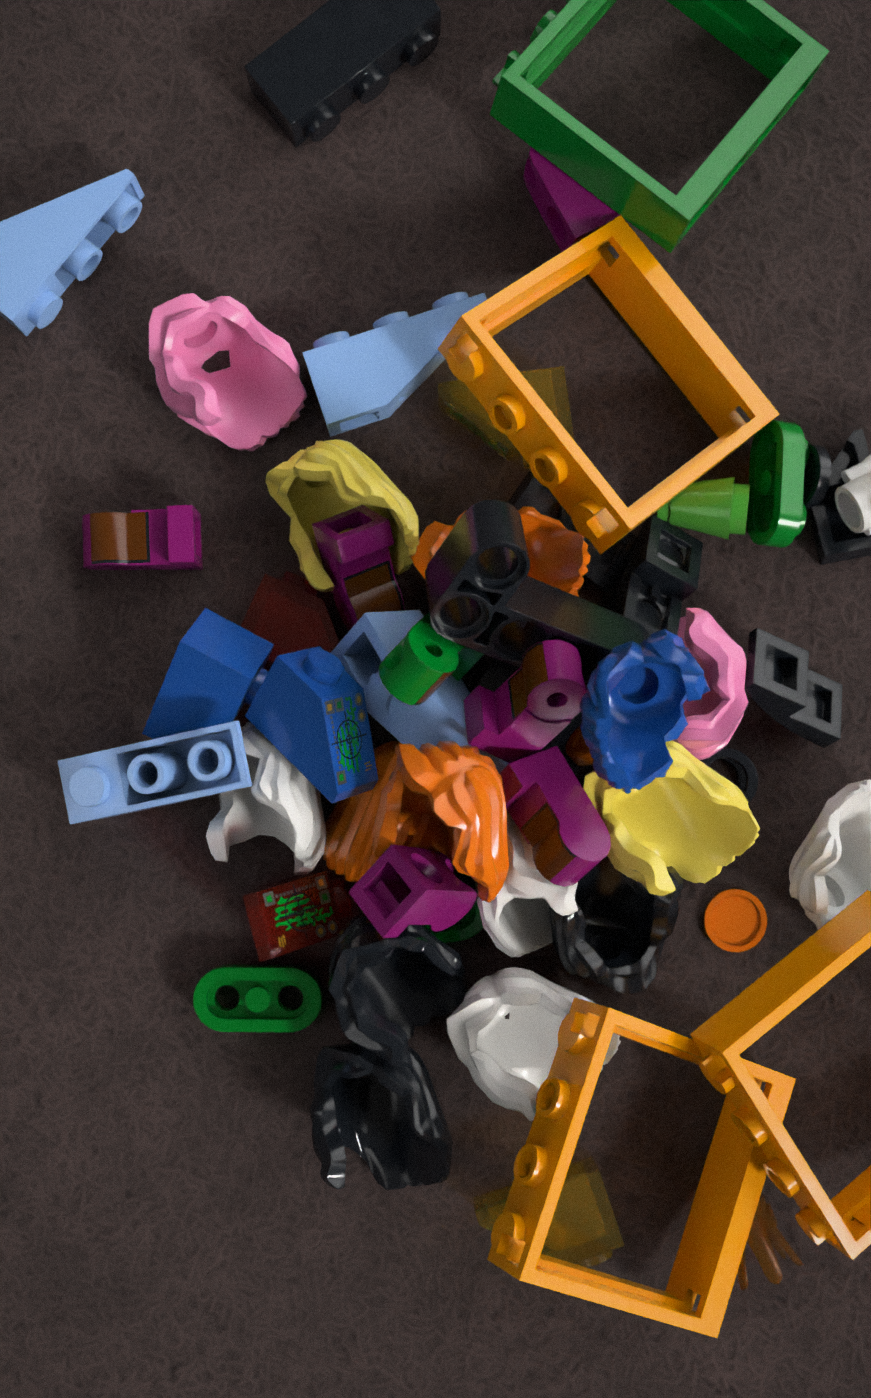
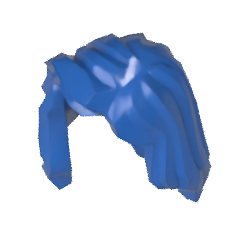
M663 629L652 633L642 643L638 644L634 641H629L613 647L611 653L600 660L597 668L591 671L587 691L582 696L579 706L582 711L580 729L593 758L594 771L598 777L607 780L610 786L615 789H622L627 794L631 792L632 788L640 790L655 778L665 777L673 762L665 742L678 739L688 725L682 704L687 699L688 702L700 700L703 694L711 691L704 677V670L689 652V648L685 647L683 638Z

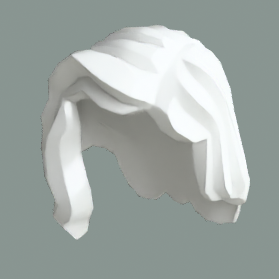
M246 722L241 727L252 786L219 794L221 810L210 821L206 833L210 852L215 861L228 862L230 846L249 840L257 835L274 836L294 852V875L309 874L324 854L327 837L320 791L251 722Z
M871 780L847 784L827 800L817 820L791 861L789 867L790 895L792 898L799 900L805 910V915L816 925L818 930L867 890L871 891Z
M507 811L509 858L507 877L494 900L488 903L482 901L477 896V904L483 928L489 934L496 948L512 958L521 957L553 942L549 905L556 913L562 916L571 915L578 911L575 902L578 882L574 885L563 887L545 879L537 870L533 861V847L527 843ZM475 881V891L478 894V882Z
M518 967L505 968L481 978L465 994L464 1001L447 1018V1033L458 1059L468 1067L473 1081L493 1103L506 1109L521 1112L529 1121H533L536 1114L537 1093L541 1084L548 1077L558 1047V1031L562 1020L569 1013L574 997L595 1003L593 1000L553 983L531 970ZM510 1013L509 1019H505V1016ZM612 1034L603 1065L608 1064L617 1052L621 1042L619 1035Z

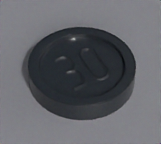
M808 444L809 459L804 470L803 503L806 508H814L823 500L827 493L831 480L832 465L830 455L824 447Z

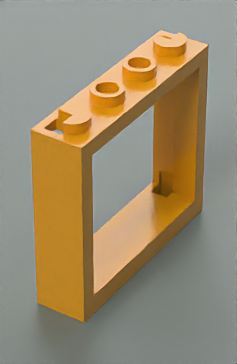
M621 215L463 314L438 347L453 375L466 384L488 412L495 428L508 437L528 462L534 477L551 491L570 515L577 531L589 539L600 554L724 460L779 415L778 411ZM611 246L620 255L617 259L608 250ZM588 274L718 436L716 441L628 508L492 338ZM739 406L750 418L748 423L735 410Z
M868 890L690 1034L704 1056L698 1062L702 1073L717 1091L723 1095L728 1094L737 1108L731 1113L733 1122L748 1141L756 1147L761 1146L769 1159L763 1165L766 1174L784 1195L789 1198L793 1197L800 1208V1211L795 1215L799 1226L816 1245H820L825 1240L851 1260L856 1258L871 1244V1165L830 1200L743 1062L740 1054L871 947V891Z
M574 997L570 1011L559 1027L558 1047L548 1077L541 1084L537 1093L536 1114L526 1144L520 1149L515 1159L513 1169L514 1180L503 1213L498 1216L493 1225L491 1233L492 1246L487 1260L519 1281L718 1338L767 1176L763 1165L769 1160L761 1146L756 1147L748 1141L733 1122L731 1113L737 1108L728 1094H726L665 1291L541 1254L612 1034L696 1065L704 1058L693 1039L615 1009ZM742 1058L758 1086L761 1087L762 1082L766 1083L763 1094L783 1123L796 1079ZM697 1294H699L701 1297L697 1310H694L693 1305Z

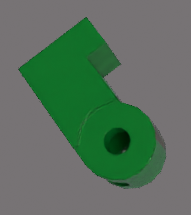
M428 612L382 660L379 665V676L385 688L399 701L409 705H420L450 675L459 681L485 654L447 640L437 634L431 626L430 613Z

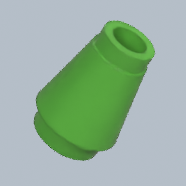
M735 477L695 481L657 511V517L674 526L729 540V534L745 535L750 484L734 483Z

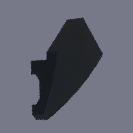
M863 429L854 430L847 439L844 447L832 463L831 480L825 497L816 507L809 508L820 565L871 556V535L867 536L864 532L855 533L851 531L842 520L835 502L836 489L845 484L841 477V472L861 463L870 455Z

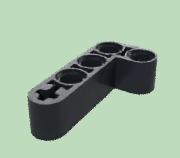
M497 499L483 500L472 505L461 516L425 570L430 621L437 634L447 640L519 668L521 667L524 653L538 642L562 640L571 643L578 649L581 656V669L586 689L591 677V671L597 668L600 660L611 653L613 647L629 641L639 644L650 636L647 629L637 621L527 576L530 570V560L521 516L514 506L505 501Z

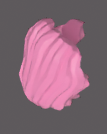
M190 293L182 294L153 308L149 320V360L155 368L156 382L162 399L174 413H177L179 418L233 449L254 451L258 447L263 446L267 438L277 436L280 428L289 427L290 422L296 421L300 417L299 411L305 407L303 401L307 398V394L300 380V365L292 352L290 344L258 322L245 305L230 296H219L204 301L196 294ZM229 350L230 367L212 373L202 369L204 362L218 351Z
M686 608V616L681 617L679 621L678 636L683 638L685 647L689 648V652L704 670V677L711 691L703 694L700 700L688 702L687 699L682 704L688 725L678 739L672 741L681 744L697 759L703 760L710 758L726 747L743 718L744 711L748 705L745 693L747 664L743 648L724 631L708 611L701 608Z

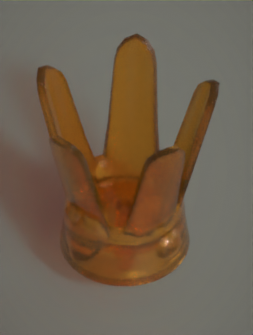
M761 1194L747 1242L769 1282L779 1284L782 1281L783 1275L772 1245L783 1259L786 1257V1252L796 1265L801 1266L804 1264L776 1227L778 1222L771 1204L766 1203L765 1195ZM746 1245L737 1272L742 1291L747 1289L749 1285L745 1261Z

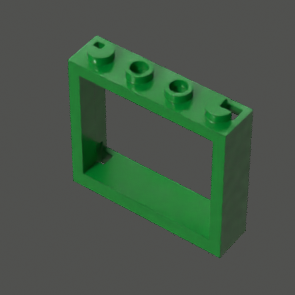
M566 0V6L559 13L550 9L541 18L530 37V45L522 54L516 50L508 54L504 68L492 80V83L498 88L489 115L659 246L671 253L800 97L823 63L829 50L764 0H666L771 80L770 84L678 194L675 195L538 90L543 82L617 1Z

